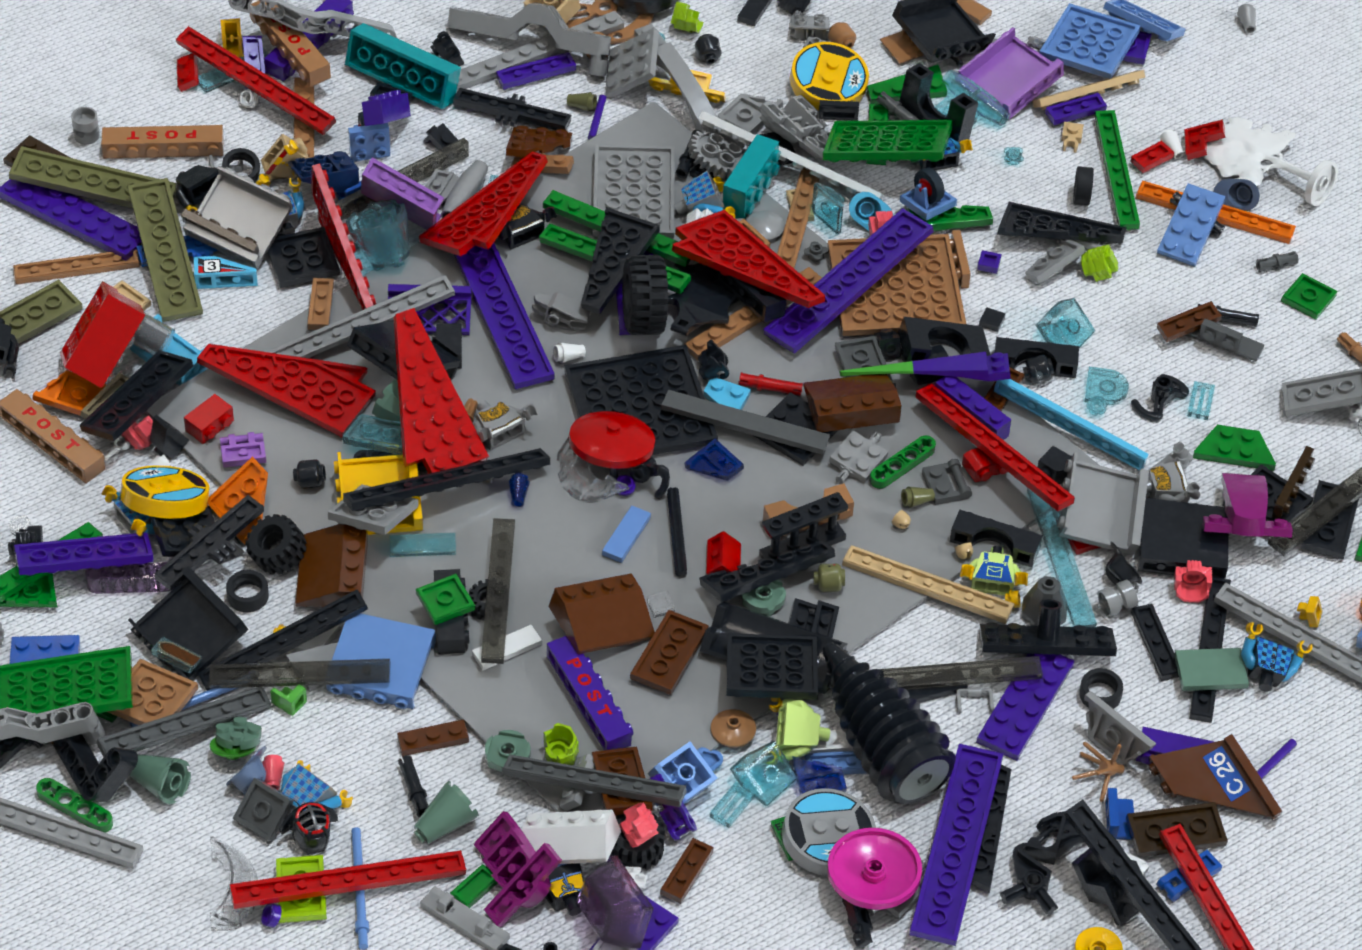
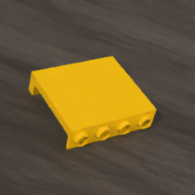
M337 452L338 461H334V472L339 474V479H335L336 492H341V497H337V504L343 500V493L354 491L362 484L373 487L417 477V463L404 467L403 455L341 459V452ZM411 497L418 499V508L388 533L423 530L420 497ZM368 531V535L376 534L375 532Z

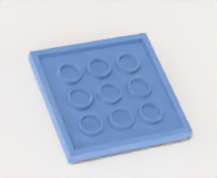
M1069 3L1039 53L1048 60L1055 61L1058 58L1066 66L1112 79L1138 36L1141 25Z

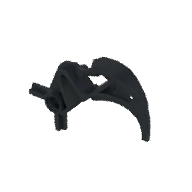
M1065 811L1052 813L1042 818L1036 825L1040 834L1037 837H1031L1028 843L1015 846L1012 858L1017 885L1000 892L1004 904L1008 905L1024 897L1029 900H1036L1046 915H1052L1058 909L1056 903L1047 893L1052 871L1040 862L1054 865L1056 859H1060L1073 846L1084 842L1064 817ZM1051 832H1058L1055 844L1049 847L1041 845V842L1049 837Z

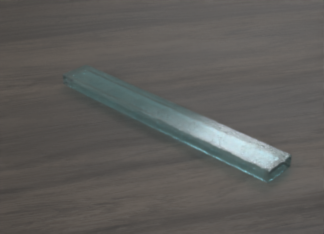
M1027 488V493L1041 534L1043 535L1042 537L1056 578L1060 582L1067 600V610L1073 627L1076 625L1096 627L1097 622L1067 538L1059 537L1060 528H1057L1059 512Z

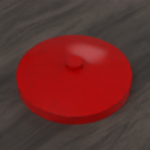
M600 411L586 414L572 424L569 432V444L577 456L591 464L605 468L623 469L638 466L652 456L655 436L651 428L636 417L620 412Z

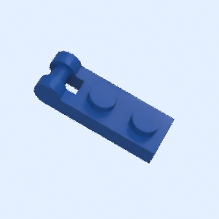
M1208 850L1199 854L1211 876L1221 871V863ZM1178 868L1161 877L1157 882V886L1168 893L1167 897L1172 902L1190 890ZM1175 881L1178 885L1174 887L1171 883Z

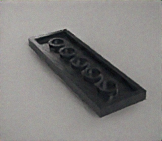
M159 350L80 424L81 431L115 441L193 367L192 359Z

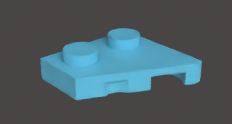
M719 378L710 379L704 389V397L707 400L740 410L743 409L751 393L749 388Z

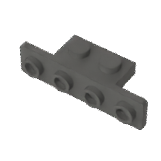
M1208 319L1203 320L1201 329L1188 334L1253 361L1258 360L1264 349V344Z

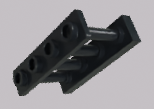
M836 492L763 521L762 526L771 538V545L759 549V556L762 559H776L779 553L820 541H825L832 546L846 540V533L837 522V515L847 511L848 504L840 493ZM828 518L827 523L818 526L819 521ZM809 526V530L799 534V529ZM790 533L789 538L780 541L781 536Z

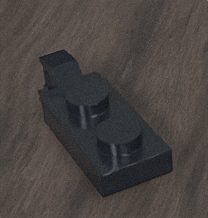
M842 898L848 915V923L854 933L853 940L855 945L864 949V947L873 942L870 934L873 927L869 913L866 908L853 905Z

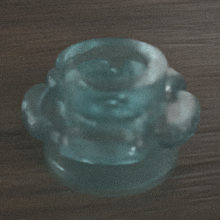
M1093 396L1087 401L1086 407L1089 409L1090 414L1095 416L1097 414L1102 415L1106 412L1107 402L1101 396Z

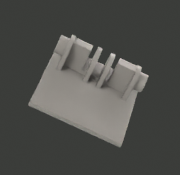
M796 13L791 15V28L795 29H791L790 37L804 39V29H806V39L808 38V29H812L811 37H814V29H816L815 37L821 40L828 39L829 31L826 30H830L829 17H826L824 14L807 16L804 13Z

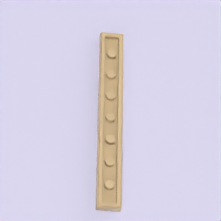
M852 545L842 562L843 566L1004 624L1007 623L1014 609V603Z

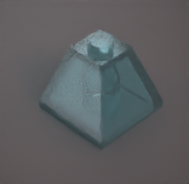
M817 182L814 184L813 214L837 235L841 234L844 198L831 187Z
M775 741L744 755L730 768L740 786L765 806H768L798 779L797 774Z

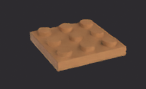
M139 659L132 668L133 708L107 712L136 725L148 723L181 712L198 690V683L143 659Z

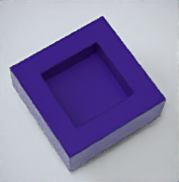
M982 250L977 270L997 274L1002 254Z

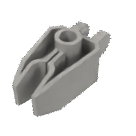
M560 292L554 293L552 297L546 294L543 295V293L534 296L532 311L545 316L544 321L547 325L570 331L585 330L591 313L583 309L580 302Z

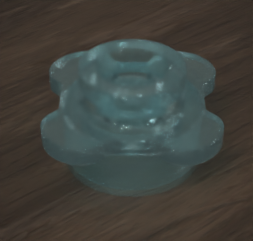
M1004 148V153L1006 154L1004 160L1008 164L1018 165L1020 162H1023L1022 148Z

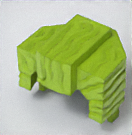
M677 1L671 24H674L676 29L690 33H699L704 23L698 20L700 12L689 9V4Z
M1110 245L1089 249L1081 255V264L1085 277L1092 275L1096 282L1112 278V272L1118 271V260Z
M556 723L552 729L543 732L545 758L550 762L574 765L579 753L577 737L570 726Z

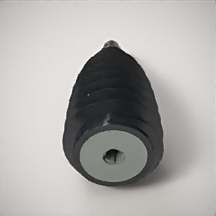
M833 642L827 643L823 647V656L831 672L832 697L836 702L835 713L840 718L841 729L846 733V739L853 747L856 758L861 761L862 768L869 774L871 782L878 787L880 796L889 801L911 804L932 795L945 784L954 768L956 756L952 751L948 750L949 737L944 733H940V726L936 722L930 721V714L926 710L920 709L919 701L909 698L908 690L898 687V683L894 678H884L885 674L882 670H869L870 665L868 663H859L855 660L854 656H850L838 644Z

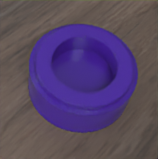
M272 903L264 907L261 916L264 926L274 928L278 924L282 913L281 906Z

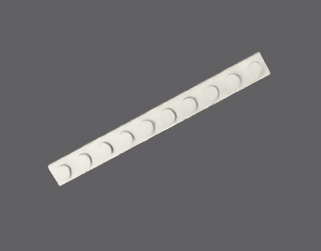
M702 111L699 116L700 119L704 120L702 124L712 129L714 125L722 128L720 132L730 137L732 134L739 136L738 141L747 145L756 137V135L707 112ZM779 146V151H781L779 160L785 161L787 158L793 161L792 166L803 170V167L811 170L810 174L821 178L822 175L829 178L827 182L839 186L841 183L847 186L845 190L855 195L857 192H870L882 200L883 193Z

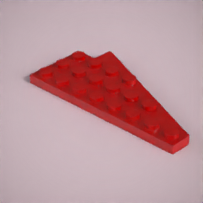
M533 151L419 235L420 242L458 256L465 255L474 246L489 249L507 222L511 220V216L548 163L546 155Z
M320 163L312 165L311 194L318 209V221L321 227L325 228L333 252L361 309H367L376 305L374 295L369 294L368 289L370 287L367 277L362 276L361 271L363 268L359 258L356 259L354 255L356 249L353 241L348 239L349 230L347 224L342 223L340 218L342 217L341 208L339 205H335V193L333 188H329L327 184L329 178L326 170H322Z
M726 210L676 227L675 235L682 241L672 245L673 252L718 270L722 275H730L806 308L825 302V294Z
M415 308L397 313L393 319L404 467L422 461L428 474L487 460L489 455Z
M208 344L197 357V363L342 438L376 394V390L360 383L368 372V368L363 366Z

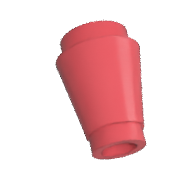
M267 755L262 762L266 770L265 783L278 790L280 789L285 763L279 755Z

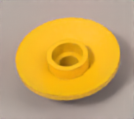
M1102 927L1085 929L1078 935L1075 942V950H1123L1119 937L1111 930Z

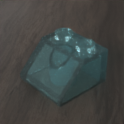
M1075 298L1058 301L1035 325L1046 342L1079 346V348L1096 331Z

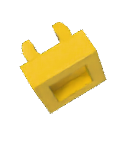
M1310 596L1308 604L1300 602L1297 607V611L1300 612L1299 619L1308 620L1309 627H1318L1323 610L1319 596Z

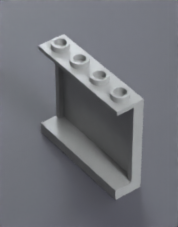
M218 166L219 174L197 211L207 220L210 218L216 220L225 229L229 227L239 233L238 235L243 238L247 236L254 239L259 248L258 254L189 221H186L183 229L186 235L258 269L293 208L291 200L283 193L277 194L273 192L267 185L261 184L260 186L254 183V180L244 175L241 177L229 167L222 168Z
M1075 452L1071 459H1067L1064 471L1067 472V477L1064 478L1062 487L1072 494L1075 499L1074 504L1062 509V514L1058 518L1057 528H1060L1059 537L1111 550L1110 542L1112 541L1120 552L1134 555L1141 541L1149 471L1140 469L1138 474L1135 475L1077 460L1078 453Z

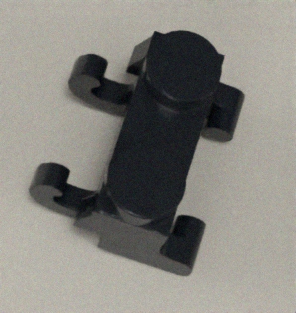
M446 31L440 32L432 42L433 45L430 46L435 56L440 55V58L462 66L464 61L460 56L459 49Z
M709 340L707 342V349L702 351L698 357L702 365L699 373L704 380L707 378L710 380L719 377V371H724L725 373L720 374V379H726L729 376V369L726 366L728 364V357L713 340Z

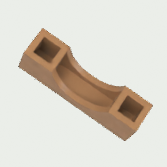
M844 483L824 489L823 498L839 492L848 504V510L839 513L837 520L853 516L854 501ZM785 500L764 505L763 521L798 507L788 504ZM828 518L819 521L818 526L827 523ZM809 526L801 528L799 531L807 530Z

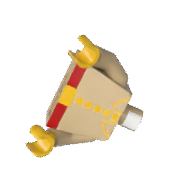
M281 134L261 159L265 173L259 176L260 180L256 181V184L260 186L264 184L269 187L274 179H290V177L295 179L297 175L288 165V162L294 161L297 158H309L307 147L302 139L296 138L292 140L288 136Z

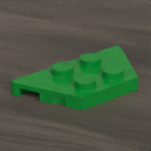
M1217 424L1194 450L1193 454L1194 459L1258 468L1262 464L1271 471H1274L1276 466L1260 431Z

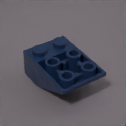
M336 151L329 155H315L312 158L306 159L297 158L294 161L288 162V165L302 182L308 184L312 182V165L320 163L322 170H326L329 182L327 184L329 188L332 187L334 192L344 193L346 189L359 184V168L346 152Z

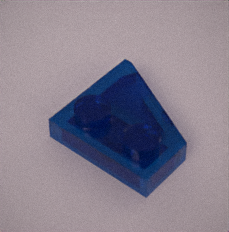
M717 439L712 440L684 462L685 468L726 481H729L744 469V464Z

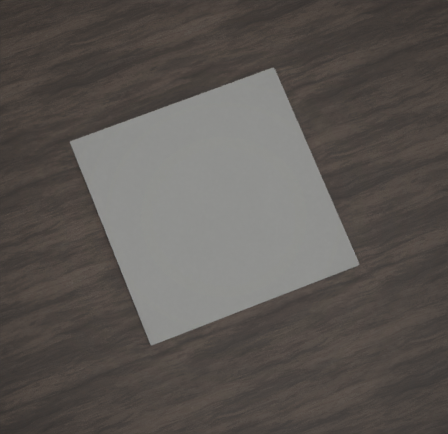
M651 102L566 153L565 156H573L574 164L569 174L540 173L520 204H526L531 209L543 212L544 200L552 190H555L593 206L595 144L675 146L676 172L680 163L679 158L684 153L692 132L657 103ZM690 170L686 178H679L675 173L674 204L684 200L681 189L693 179L690 176ZM725 176L724 179H722V182L725 183L728 177ZM764 191L761 200L755 203L752 214L757 211L774 212L784 220V224H786L789 214L787 209ZM719 192L723 201V192ZM674 206V238L671 239L678 242L682 241L675 235L676 227L686 224L687 214L690 211L679 215ZM556 214V218H551L550 222H544V230L550 223L591 239H598V237H593L592 228ZM806 226L795 270L800 273L810 267L823 278L831 271L829 253L824 254V258L821 261L813 262L808 258V255L804 254V249L808 248L811 242L814 241L823 247H827V242ZM783 233L780 237H777L776 242L770 244V249L776 254ZM496 238L494 244L555 373V379L514 389L472 296L470 335H462V369L457 368L454 378H450L464 406L467 400L472 398L478 404L484 400L490 405L503 401L508 406L523 409L529 404H534L538 415L531 416L529 421L525 419L524 434L493 450L488 448L485 441L482 442L489 455L487 460L541 448L550 456V465L543 466L540 469L526 470L519 474L504 475L501 478H497L493 483L484 480L480 483H470L462 487L444 489L442 492L424 494L420 496L423 530L387 533L385 535H368L363 600L368 610L361 614L435 630L436 643L434 648L430 649L420 680L461 720L464 719V722L485 743L492 735L493 737L498 735L499 731H518L530 743V758L547 761L545 758L543 732L552 729L554 724L560 723L570 726L579 742V753L573 765L575 766L579 757L586 754L592 755V752L603 751V748L547 658V643L566 636L548 607L555 588L632 573L642 589L654 631L657 630L668 610L707 624L710 628L717 605L721 602L700 585L699 577L707 575L708 539L722 531L726 532L741 543V565H756L758 560L762 559L759 556V549L771 545V538L762 526L764 505L785 500L794 507H801L823 498L825 488L840 485L835 478L841 471L837 466L830 463L829 459L852 430L865 438H870L874 431H877V434L880 433L881 438L876 444L888 451L884 461L919 437L931 436L936 441L934 454L883 489L873 487L870 484V478L866 483H863L857 478L848 476L843 483L854 501L853 516L837 520L846 533V540L831 546L835 549V557L828 559L824 563L810 566L806 570L793 573L787 578L780 579L783 583L782 586L786 590L785 603L779 610L775 611L774 615L768 617L788 623L795 598L815 605L820 600L838 606L839 612L833 639L848 643L846 650L851 653L929 597L843 566V559L851 545L952 581L960 575L963 564H970L974 559L980 557L981 552H990L993 546H1001L997 542L982 541L972 546L973 554L969 559H960L954 548L958 544L950 542L951 528L959 510L972 512L982 517L1025 529L1053 508L1009 472L993 475L987 481L974 482L962 466L963 454L978 447L915 398L917 390L930 384L935 385L936 382L917 386L910 377V374H890L893 383H896L902 405L900 422L838 430L830 438L824 454L816 453L804 466L753 435L715 424L713 425L718 436V444L652 455L651 457L656 460L657 465H664L669 469L670 482L668 488L676 487L679 489L687 574L686 576L678 577L675 574L668 492L666 491L660 499L655 497V492L659 489L662 478L660 476H652L644 483H638L633 480L636 485L635 491L627 496L619 495L614 490V483L611 481L609 468L593 465L581 459L571 449L569 432L572 424L578 419V414L565 376L564 365L682 346L717 323L703 324L689 333L688 336L671 331V325L679 313L675 305L668 304L667 324L665 331L660 335H619L615 293L601 314L590 311L591 314L585 330L570 331L547 325L544 321L545 316L532 311L534 296L543 293V295L546 294L552 297L554 293L560 292L581 303L589 278V270L593 262L543 244L539 238L514 249L509 248L505 239ZM421 242L416 243L363 275V277L366 276L370 287L368 291L370 295H374L376 304L388 300V284L423 285L446 275L452 286H468L454 254L422 244ZM663 258L665 265L674 269L675 263ZM691 260L688 265H695L699 262ZM350 284L333 293L330 324L362 311ZM668 290V296L676 293L671 290ZM739 300L731 304L727 313L730 316L746 305ZM792 302L791 304L787 305L786 308H785V310H786L790 305H792L794 302ZM437 303L433 307L440 312L446 306L443 303ZM457 304L454 308L458 312H462L466 309L467 304ZM309 308L242 349L266 352L315 331L308 330ZM428 310L422 316L429 321L435 314ZM449 310L443 316L450 321L456 315ZM838 315L794 354L764 335L763 329L773 320L765 323L762 321L720 347L728 357V364L726 366L729 369V376L722 380L739 385L741 372L756 376L763 374L764 377L796 383L845 378V376H840L839 371L843 369L835 350V343L874 335L843 336ZM438 319L432 325L436 328V323L444 322ZM461 319L455 322L462 323V328L466 327V324ZM428 334L430 340L432 341V334ZM348 341L309 358L368 368L366 376L360 383L376 390L375 397L343 438L210 369L203 371L163 395L146 411L152 419L157 414L187 437L189 441L183 449L220 485L225 483L242 467L223 468L220 438L228 437V434L239 436L248 435L247 432H254V434L263 433L266 463H260V465L268 472L262 520L267 515L273 517V514L285 515L296 524L303 534L338 524L335 521L328 520V511L337 505V497H341V492H336L335 479H339V474L334 472V461H338L337 452H341V459H354V454L360 450H402L401 425L377 418L372 414L375 402L378 398L382 399L384 396L383 390L395 378L347 347ZM559 342L584 345L586 354L585 357L560 363V361L556 362L554 359L553 347L558 345ZM930 343L931 347L942 345L949 356L960 355L957 350L949 345ZM902 347L901 357L885 359L886 365L903 362ZM690 355L704 395V389L709 379L704 380L701 377L699 369L702 365ZM719 371V372H718V373H719V377H717V378L720 379V374L725 373V372H724V371ZM957 377L983 398L995 382ZM743 386L751 389V393L742 410L766 417L788 394L764 389L757 391V388ZM803 386L801 397L798 395L796 396L808 402ZM213 394H216L233 407L234 421L230 426L217 433L213 439H209L206 443L202 444L185 431L184 416ZM1010 400L1002 410V413L1011 419L1009 437L1004 439V441L1036 467H1038L1039 459L1052 446L1071 456L1075 452L1078 453L1077 460L1099 465L1040 416ZM476 408L475 413H474V415H473V417H474L473 425H474V423L476 422V414L479 412V411L477 410V408ZM907 454L905 456L908 459L916 458V456L913 454ZM951 459L959 460L964 480L972 491L970 498L935 505L933 501H929L912 508L902 504L901 491L908 486L928 489L922 474L923 467L948 463ZM319 460L325 466L326 480L322 481L319 487L301 488L298 481H294L293 469L297 468L299 461ZM899 465L890 466L893 470L901 469ZM629 468L617 469L619 477L622 475L631 477ZM418 472V476L428 474V472ZM947 473L954 491L959 490L953 473ZM631 506L650 512L651 518L622 563L602 555L603 548ZM900 510L905 511L910 516L911 522L908 528L900 529L892 524L894 516ZM790 534L781 536L780 541L789 538ZM837 563L841 566V569H845V586H842L839 592H821L818 585H814L813 573L818 571L820 564ZM460 569L461 578L465 577L468 594L470 588L472 589V585H478L480 580L485 583V579H489L490 583H492L493 579L497 580V585L501 582L503 587L506 586L509 607L506 614L502 613V618L499 619L496 616L495 621H492L491 618H488V621H484V617L479 620L477 615H472V611L468 612V626H464V630H469L470 644H465V653H438L437 625L433 624L416 595L417 588L434 582L433 570ZM767 592L758 593L761 596H767ZM741 595L733 597L729 601H724L748 609L743 606ZM484 597L480 601L483 603H494L497 599ZM529 625L533 626L542 639V645L486 670L481 669L472 655V650ZM650 640L583 653L585 657L590 658L594 672L599 673L605 690L608 689L611 692L615 706L621 708L625 722L630 723L634 734L632 735L631 746L629 747L637 746L646 779L651 778L648 773L654 766L688 742H691L696 750L701 747H705L710 751L718 748L721 744L713 738L711 733L712 720L718 713L729 709H737L746 712L755 721L770 711L769 705L778 704V702L771 701V698L726 696L727 660L700 652L701 645L671 695L630 679L631 671ZM507 748L506 751H502L505 754L512 753L510 748ZM523 779L556 812L605 810L601 793L585 791L580 806L564 811L559 807L562 792L565 789L564 786Z

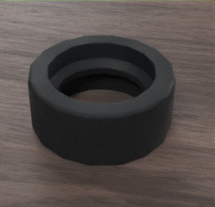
M236 148L229 151L223 158L222 168L229 167L230 163L235 160H245L253 167L252 173L247 176L253 179L255 183L259 178L260 161L257 155L245 148Z
M1077 167L1073 204L1090 205L1094 169L1092 167Z
M241 570L234 573L226 583L227 601L237 611L244 613L254 612L261 609L268 601V581L258 571ZM248 584L255 585L261 589L257 595L248 598L239 597L234 593L238 587Z
M1096 668L1088 671L1083 676L1080 685V698L1083 704L1089 708V702L1084 700L1085 694L1090 692L1088 687L1094 683H1104L1113 688L1114 694L1109 697L1099 698L1111 708H1116L1123 694V682L1120 676L1106 668Z

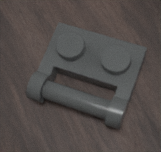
M951 459L948 463L922 468V474L928 489L932 488L934 490L935 499L933 502L935 505L964 500L972 496L971 488L967 486L960 470L961 464L958 459ZM947 473H953L959 490L954 491Z

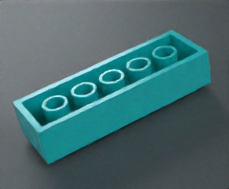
M365 23L350 30L344 65L379 81L391 84L392 87L410 92L414 97L440 109H444L453 103V98L457 92L461 67ZM420 83L421 85L418 88L415 87V84Z

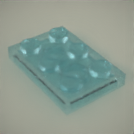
M360 414L342 436L343 444L388 452L394 455H403L400 421Z

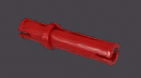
M742 372L739 378L740 386L757 388V391L764 389L786 394L791 392L801 397L803 383L764 377L763 374L756 376Z

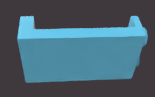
M157 314L149 319L168 330V335L159 350L192 359L193 367L176 382L177 385H182L208 369L197 363V357L204 348L201 351L166 327L162 323L161 315ZM133 339L129 342L130 350L146 362L157 353Z

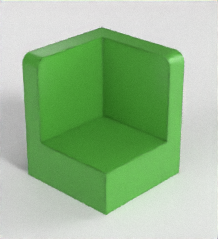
M300 684L293 690L284 687L281 691L276 688L270 691L272 704L291 716L307 702L306 688Z

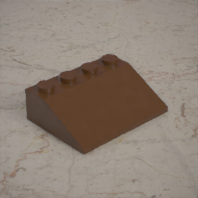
M887 374L860 375L803 383L816 431L828 432L900 422L902 405L897 389Z
M337 524L304 534L307 544H305L306 552L302 553L304 557L299 563L295 606L324 607L357 589L363 598L368 530H360L346 524Z
M632 573L557 587L554 589L548 606L577 654L651 640L655 633L642 589Z

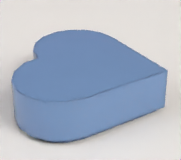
M705 747L697 749L712 771L722 764L723 756L719 751H710Z

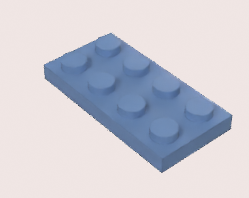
M1127 0L1106 1L1103 9L1109 11V15L1121 17L1125 21L1141 25V30L1147 33L1153 32L1163 41L1184 36L1186 31L1185 28Z
M1188 183L1157 249V253L1195 267L1222 209L1226 196Z

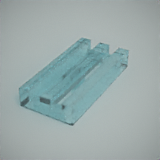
M1194 381L1188 417H1191L1193 414L1198 419H1200V416H1203L1204 420H1208L1215 385ZM1197 387H1201L1198 408L1193 409ZM1210 389L1206 411H1203L1202 405L1205 390Z
M735 782L712 809L710 818L729 828L752 801L755 792H748L746 787L743 786L741 788L739 783ZM744 796L745 798L743 799V801L738 805V807L733 811V813L728 817V819L725 820L724 818L726 817V815L734 808V806L741 799V797Z

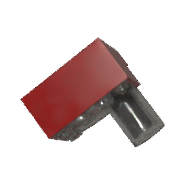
M102 281L60 351V356L66 369L102 388L104 384L108 385L114 375L111 373L114 367H119L124 359L122 354L126 347L130 348L133 344L153 356L159 350L166 351L172 341L175 330L146 314L140 304L120 294L116 288Z

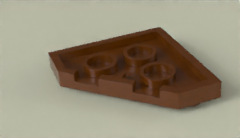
M527 126L513 127L506 147V156L525 157L532 151H539V153L543 154L554 151V148L558 146L568 148L571 145L573 133L564 129L551 131L543 127L537 129H530Z

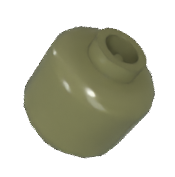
M837 563L820 564L818 571L813 573L814 585H818L821 592H839L842 586H845V569H841V566Z

